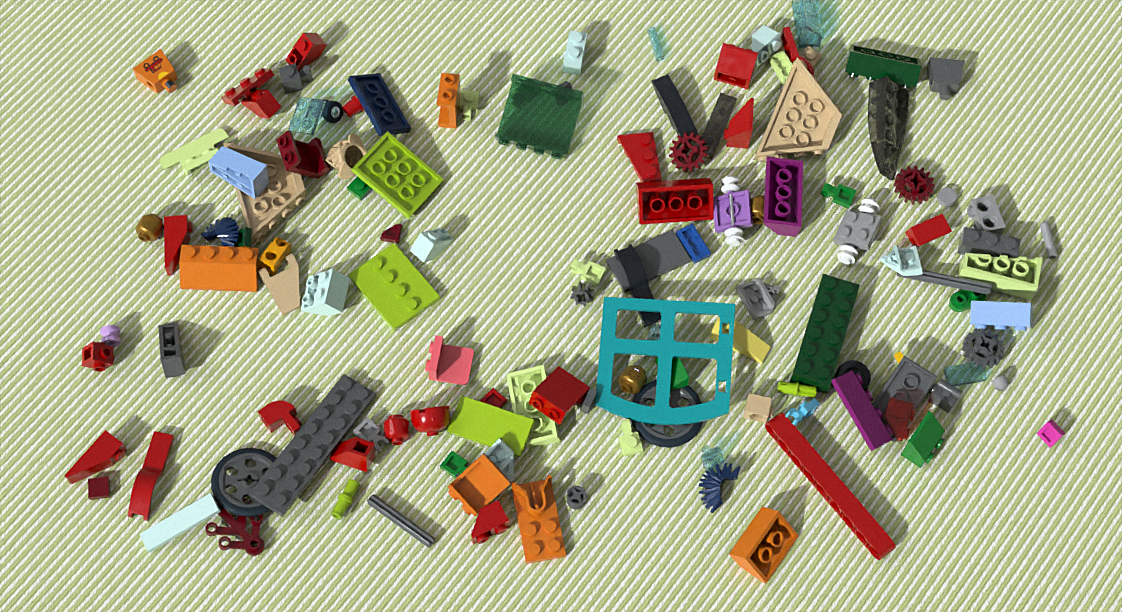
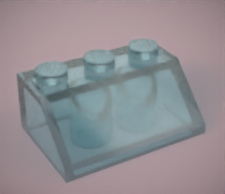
M792 0L798 47H820L821 40L824 39V29H821L822 16L818 14L819 0Z

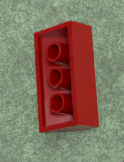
M710 178L636 182V200L640 225L714 220L713 183Z

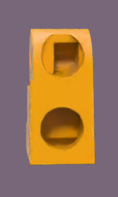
M276 237L260 256V269L266 268L269 274L276 275L278 267L285 257L289 255L292 244Z

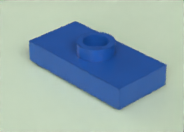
M693 223L676 231L677 237L694 264L711 256L710 250Z

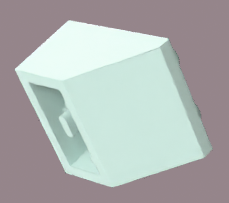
M334 269L309 276L306 282L305 295L302 299L301 311L326 316L342 313L350 278Z

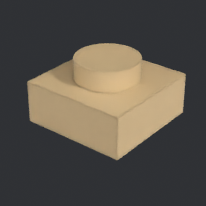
M807 46L799 56L810 62L814 68L823 55Z

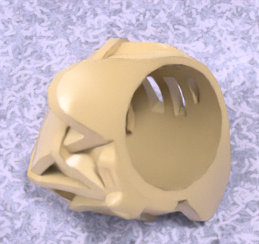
M352 133L349 134L348 141L342 140L329 148L326 162L338 170L339 178L349 179L352 176H357L351 170L358 163V158L360 161L367 152L360 137Z

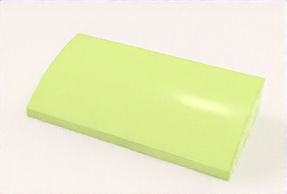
M540 365L506 374L513 413L535 421L525 447L561 442L558 424L529 404L533 390L548 377L546 367Z

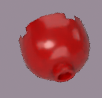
M449 406L411 410L410 418L412 425L417 431L427 433V437L439 435L438 431L445 429L449 424Z

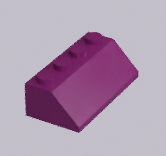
M766 157L763 224L777 235L796 237L801 229L803 161Z
M850 371L831 380L832 385L870 451L872 452L892 441L890 436L894 434L888 424L884 426L882 423L883 415L878 407L874 409L871 404L873 398L869 391L866 390L864 392L861 386L864 382L860 375Z

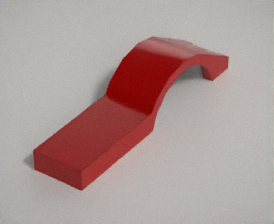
M784 27L781 33V41L786 55L792 63H794L797 57L799 60H803L808 67L809 73L814 75V69L810 62L799 56L790 27Z
M153 432L143 467L138 472L133 484L128 517L133 518L134 514L143 515L145 521L149 520L154 487L158 478L163 475L174 441L173 435Z

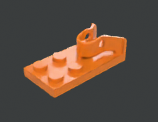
M548 475L546 480L523 484H517L515 481L511 482L526 564L566 557L551 475Z

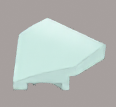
M894 245L893 250L887 256L883 255L880 258L881 262L903 276L923 274L916 246L898 249L897 245Z
M499 438L485 454L513 482L514 451Z

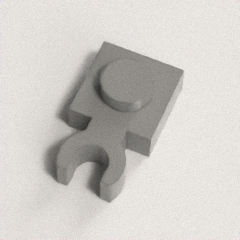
M368 417L353 430L354 434L359 438L374 442L377 452L382 451L381 447L378 446L380 442H384L386 445L389 444L388 439L384 436H379L382 430Z

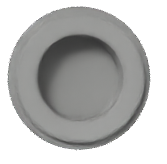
M942 188L937 195L938 203L944 207L952 206L957 199L956 192L951 188Z

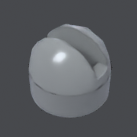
M1006 375L991 381L994 388L999 391L1006 389L1009 384Z

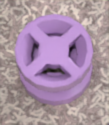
M108 325L100 329V333L103 336L101 342L113 347L121 344V338L119 337L120 327Z

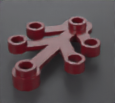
M243 498L242 501L244 503L250 504L248 499ZM218 503L221 511L218 515L230 527L217 526L216 523L210 522L205 527L206 534L208 536H239L243 540L231 541L229 537L223 536L219 539V548L221 550L241 549L251 556L261 554L265 547L264 541L259 537L263 515L250 517V521L253 524L250 536L245 530L246 516L238 515L237 522ZM254 517H259L260 520L255 521V520H253V518H254ZM214 527L215 531L211 532L208 529ZM227 541L229 544L223 546L221 543ZM252 543H257L258 546H257V547H252L251 544H252Z

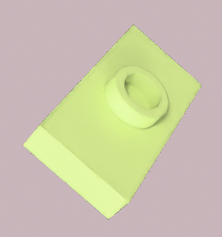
M783 50L769 56L768 62L784 85L793 63Z

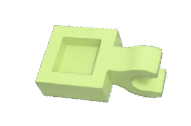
M461 90L459 109H463V120L471 121L472 110H478L479 91Z
M574 259L570 270L576 274H582V280L598 287L606 268L591 261H588L587 265Z
M629 419L622 420L620 425L623 435L619 436L618 439L623 457L642 453L643 447L638 432L632 433Z

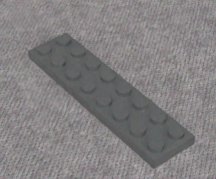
M343 374L249 493L250 497L284 517L375 399L376 393Z

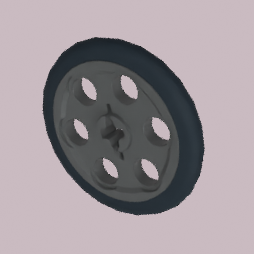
M657 380L645 384L640 392L635 394L632 402L644 405L645 401L651 400L655 403ZM690 386L670 390L669 406L671 408L681 407L678 404L680 399H686L689 402L688 406L702 404L700 397ZM631 420L636 432L644 440L653 445L667 448L678 447L688 443L698 434L703 422L692 423L686 426L656 424L654 427H649L646 423ZM665 427H671L674 429V434L666 435L663 430Z
M242 448L224 456L217 463L211 477V490L216 501L228 512L239 516H258L269 512V508L255 499L251 504H245L242 500L244 497L250 496L251 490L263 477L262 472L268 470L277 458L271 453L257 448ZM248 460H253L256 462V466L248 468L245 463ZM234 468L238 470V474L229 476L227 471ZM248 479H252L251 485H247ZM230 486L237 489L234 494H228L225 490Z

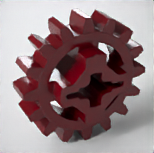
M684 132V137L678 135V141H672L674 147H669L673 151V153L669 154V157L674 158L671 163L676 165L677 169H682L686 173L688 169L693 173L695 167L700 170V164H706L704 158H709V155L705 153L709 150L705 146L707 142L702 140L700 135L696 136L694 132H691L690 136L686 132ZM692 141L697 142L699 146H693ZM679 159H685L687 164L682 163Z
M907 166L906 171L901 169L900 173L896 175L893 184L896 187L895 193H900L898 198L904 197V202L907 203L910 200L912 205H914L915 201L919 204H922L923 200L927 202L935 188V184H933L934 178H929L930 172L924 173L923 167L917 170V166H914V169Z

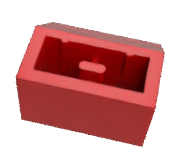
M723 43L714 80L748 89L755 70L758 52L740 48L733 44Z

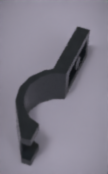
M632 244L628 245V248L614 249L615 257L621 263L627 276L632 298L654 299L644 266ZM638 311L644 327L661 322L660 312Z

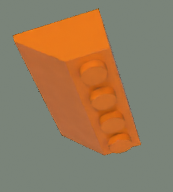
M182 245L179 260L180 288L257 292L258 271L260 270L259 249L253 247Z

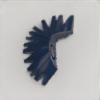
M223 217L221 220L217 219L215 225L210 224V227L207 226L208 232L201 233L207 241L214 240L219 236L223 246L232 247L238 241L239 231L237 230L239 226L231 217Z
M725 463L721 472L719 464H716L717 473L710 467L708 468L710 472L706 470L705 473L707 475H702L706 479H700L703 483H699V487L708 489L699 491V494H706V496L701 498V501L705 500L703 505L707 504L705 506L706 509L712 507L711 513L723 504V483L726 480H737L740 466H737L732 472V463L729 464L728 468L727 463Z

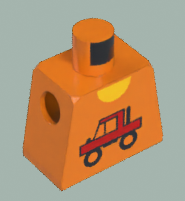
M161 49L133 68L136 78L156 93H160L164 89L172 93L177 89V85L174 83L177 80L176 72Z

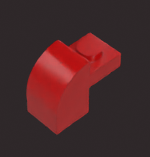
M273 401L257 411L260 419L271 433L285 424L295 436L302 426V423L296 417L295 407L289 402Z

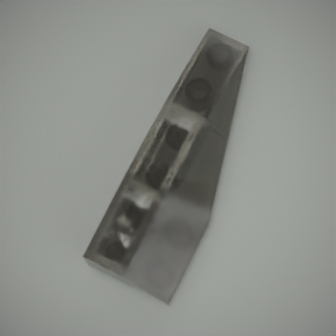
M886 76L869 83L868 127L871 147L879 172L893 181L895 180L908 123L909 91Z

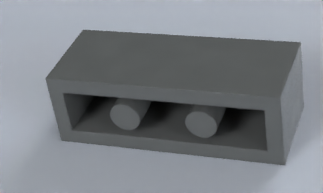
M964 227L959 238L957 253L963 255L965 253L989 254L991 257L1006 255L1008 258H1017L1021 239Z

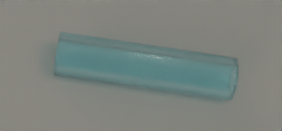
M650 27L647 29L655 59L656 61L664 60V55L656 28Z

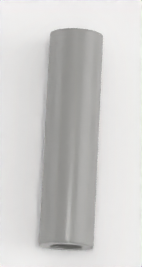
M1043 222L1040 224L1048 259H1055L1058 255L1049 222Z

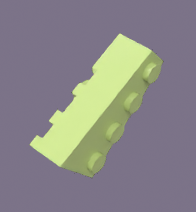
M965 253L959 266L957 277L991 283L992 290L1032 300L1038 289L1043 258L1027 259V257L1022 256L1008 258L1006 255L991 257L989 254Z

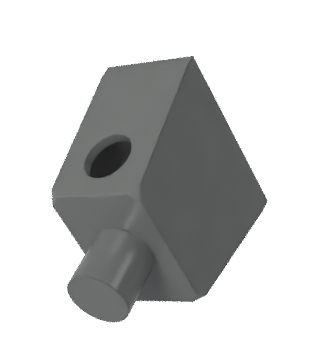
M930 57L927 65L930 90L932 92H939L941 100H949L951 94L957 92L963 72L964 60Z

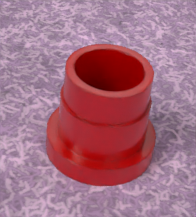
M355 95L342 106L349 118L358 112L364 111L359 99Z

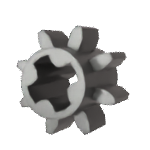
M580 281L577 287H572L571 291L574 293L571 294L570 298L575 299L576 305L583 304L586 306L588 301H593L594 297L592 295L595 290L590 289L589 283L584 284Z

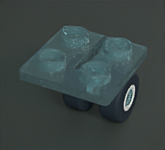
M300 97L288 130L295 133L314 135L319 119L322 116L325 121L330 123L340 121L343 116L342 105L337 101Z

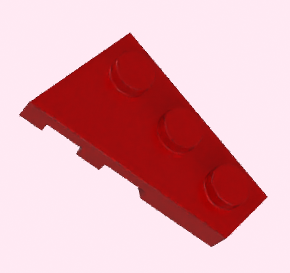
M262 67L254 72L255 75L251 78L246 77L239 82L240 85L235 88L231 87L224 92L225 95L221 97L223 102L236 106L240 103L238 99L248 97L251 94L252 88L256 89L274 76L272 70Z
M653 132L617 135V141L623 147L625 155L630 159L640 181H661Z

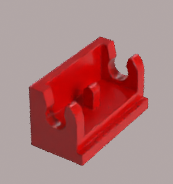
M942 213L910 227L905 234L908 236L912 246L920 247L951 233L952 230Z

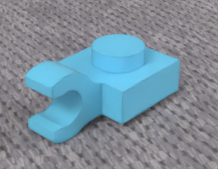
M815 398L810 402L804 401L798 409L791 408L785 416H793L795 420L792 424L797 425L811 416L820 403Z

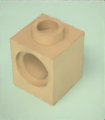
M748 393L743 418L766 423L768 417H772L773 414L772 398Z

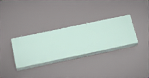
M209 493L140 533V536L147 551L152 552L221 511L213 494Z

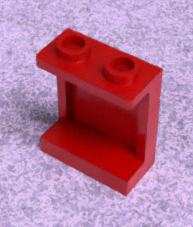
M558 366L533 390L529 404L560 425L565 416L578 402L580 404L584 402L590 387Z

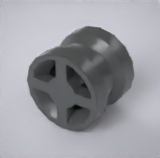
M581 486L571 487L567 492L566 502L568 506L574 510L582 509L586 504V490Z

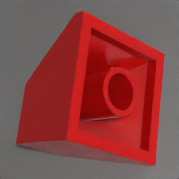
M750 98L729 121L728 129H724L723 139L727 140L726 147L748 149L753 129L754 98Z

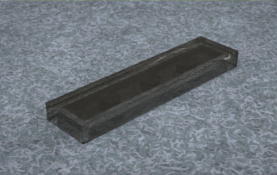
M721 92L702 135V140L707 142L705 146L709 148L705 153L709 155L708 159L713 160L724 129H726L737 102V98Z

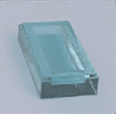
M974 362L944 367L943 369L946 381L954 387L987 380L985 370L982 369L981 365H978L976 368Z

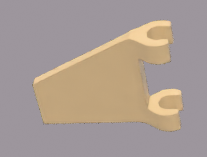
M293 254L285 257L290 268L272 277L269 276L266 268L258 271L261 280L283 316L300 307L299 265Z

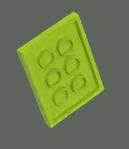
M388 131L351 170L407 219L416 212L444 180Z
M395 243L348 274L350 280L394 332L440 300V295Z

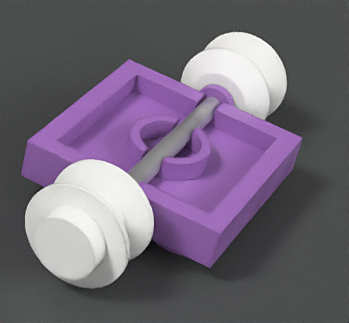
M728 175L720 181L721 185H723L721 191L725 195L713 197L714 226L716 233L724 232L725 236H727L725 243L735 247L744 241V238L741 237L743 234L741 228L753 226L751 195L749 190L739 191L740 187L737 185L739 179L733 175Z

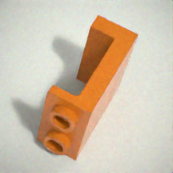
M441 73L437 106H441L438 127L457 129L461 96L460 74Z
M483 453L447 487L450 489L448 491L449 495L455 501L459 499L462 502V509L469 516L471 514L476 516L479 510L489 504L500 492L508 487L511 481Z

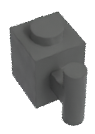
M296 63L278 68L285 94L303 90L301 81L306 80L307 83L313 81L311 68L308 65L304 66L303 70L299 72Z
M941 379L938 384L934 383L929 393L932 395L928 401L949 413L962 391Z

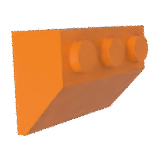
M761 507L729 555L742 569L763 583H767L799 535L779 511Z

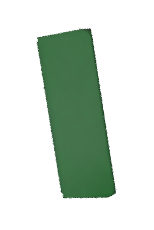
M675 357L672 360L670 390L688 386L689 375L679 357ZM656 358L655 362L658 366V358Z

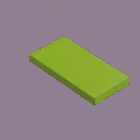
M461 395L447 432L487 447H491L501 438L514 451V456L521 458L535 421Z

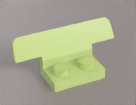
M216 129L162 156L159 160L163 170H166L180 163L186 174L189 175L209 165V160L218 151V148L215 149L214 145L228 139L229 136L223 129Z

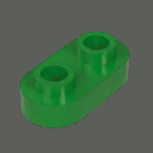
M968 290L955 292L949 299V307L955 312L971 309V301H984L986 294L978 293L979 296H976L973 291Z

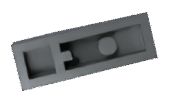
M178 322L158 325L160 360L165 377L185 375V362Z

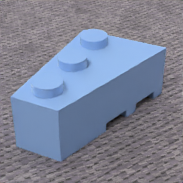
M222 146L209 160V168L212 173L254 199L269 184L266 164Z
M971 301L970 324L975 325L976 329H987V326H995L996 330H1006V327H1014V330L1026 331V328H1033L1034 306L1031 303Z

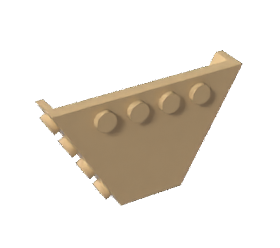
M798 57L791 67L753 160L758 159L759 162H765L766 157L787 159V156L792 155L795 158L805 157V154L810 153L813 156L823 155L831 144L842 117L841 109L836 103H832L829 99V93L819 86L818 79L809 73L806 63L803 60H799Z
M223 142L224 147L267 165L269 184L256 199L235 187L246 227L252 228L251 244L254 245L256 242H260L268 231L274 230L283 218L289 217L292 210L305 202V187L300 174L286 171L281 155L274 154L271 151H260L253 147H242L235 143Z

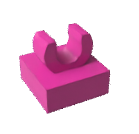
M1052 419L1037 432L1038 436L1050 448L1065 435L1064 431Z

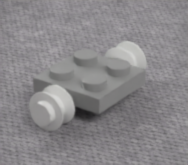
M872 198L861 201L862 205L858 208L859 212L846 210L834 236V244L842 245L840 247L841 252L837 254V257L845 265L855 263L854 257L858 256V251L855 248L870 250L883 221L881 216L876 215L875 211L879 209V205Z

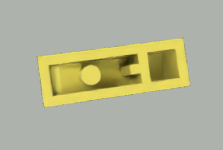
M720 317L716 321L710 337L717 342L719 340ZM734 320L733 350L762 364L771 347L738 321ZM729 324L722 325V334H729Z

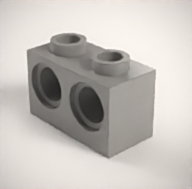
M989 195L971 200L967 213L973 220L974 229L1002 235L1006 226L994 196Z

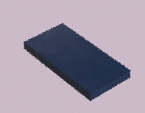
M380 73L353 75L348 78L349 84L379 136H383L387 131L391 135L410 132L412 128Z

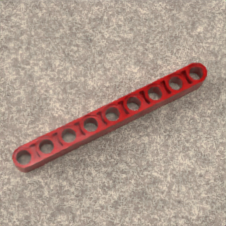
M779 413L765 423V428L771 437L877 560H881L896 548L890 536L785 414Z

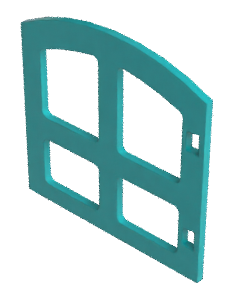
M604 297L595 406L629 420L657 425L692 424L729 414L735 304ZM618 311L660 312L662 314L660 339L654 341L616 338ZM676 314L718 315L720 317L718 343L674 341ZM723 324H729V334H722ZM616 354L658 357L656 399L653 407L630 402L611 394L613 363ZM673 358L715 359L717 361L715 399L698 405L671 408L669 400ZM726 381L725 393L718 392L719 382Z

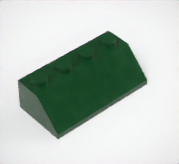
M850 44L845 72L852 77H859L861 75L866 76V79L871 81L880 79L884 80L883 82L893 85L895 82L900 83L902 87L912 88V86L917 87L922 65L919 58Z

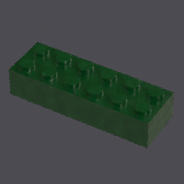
M826 274L822 275L790 383L799 382L801 385L816 387L818 392L828 393L859 290V284Z

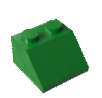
M928 411L901 453V456L920 468L924 463L929 464L935 455L932 453L933 449H939L945 440L942 438L945 430L933 413Z

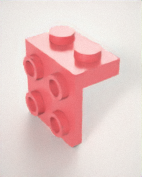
M436 335L434 342L430 343L429 353H432L430 360L427 359L425 368L428 371L429 380L467 385L474 350L444 344L443 336Z

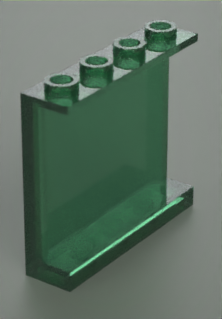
M512 74L511 88L498 132L495 134L496 140L501 145L508 146L512 144L516 145V148L520 150L528 148L539 155L547 153L554 159H567L583 103L584 93Z

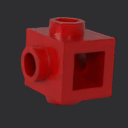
M93 341L82 348V366L102 372L113 365L115 359L113 346L106 345L104 342Z

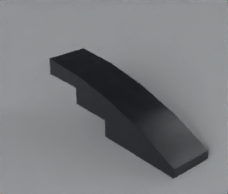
M667 74L652 80L651 82L664 114H667L673 130H676L677 134L681 137H684V132L688 133L689 136L691 132H694L696 136L699 135L669 75Z

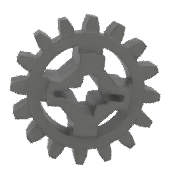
M975 329L973 333H968L962 343L963 347L961 350L965 351L963 356L969 357L968 363L974 362L976 368L978 365H981L982 369H985L988 365L991 369L994 364L998 365L1004 357L1005 347L1001 346L1003 340L998 341L999 335H991V330L985 333L984 329H981L980 332Z

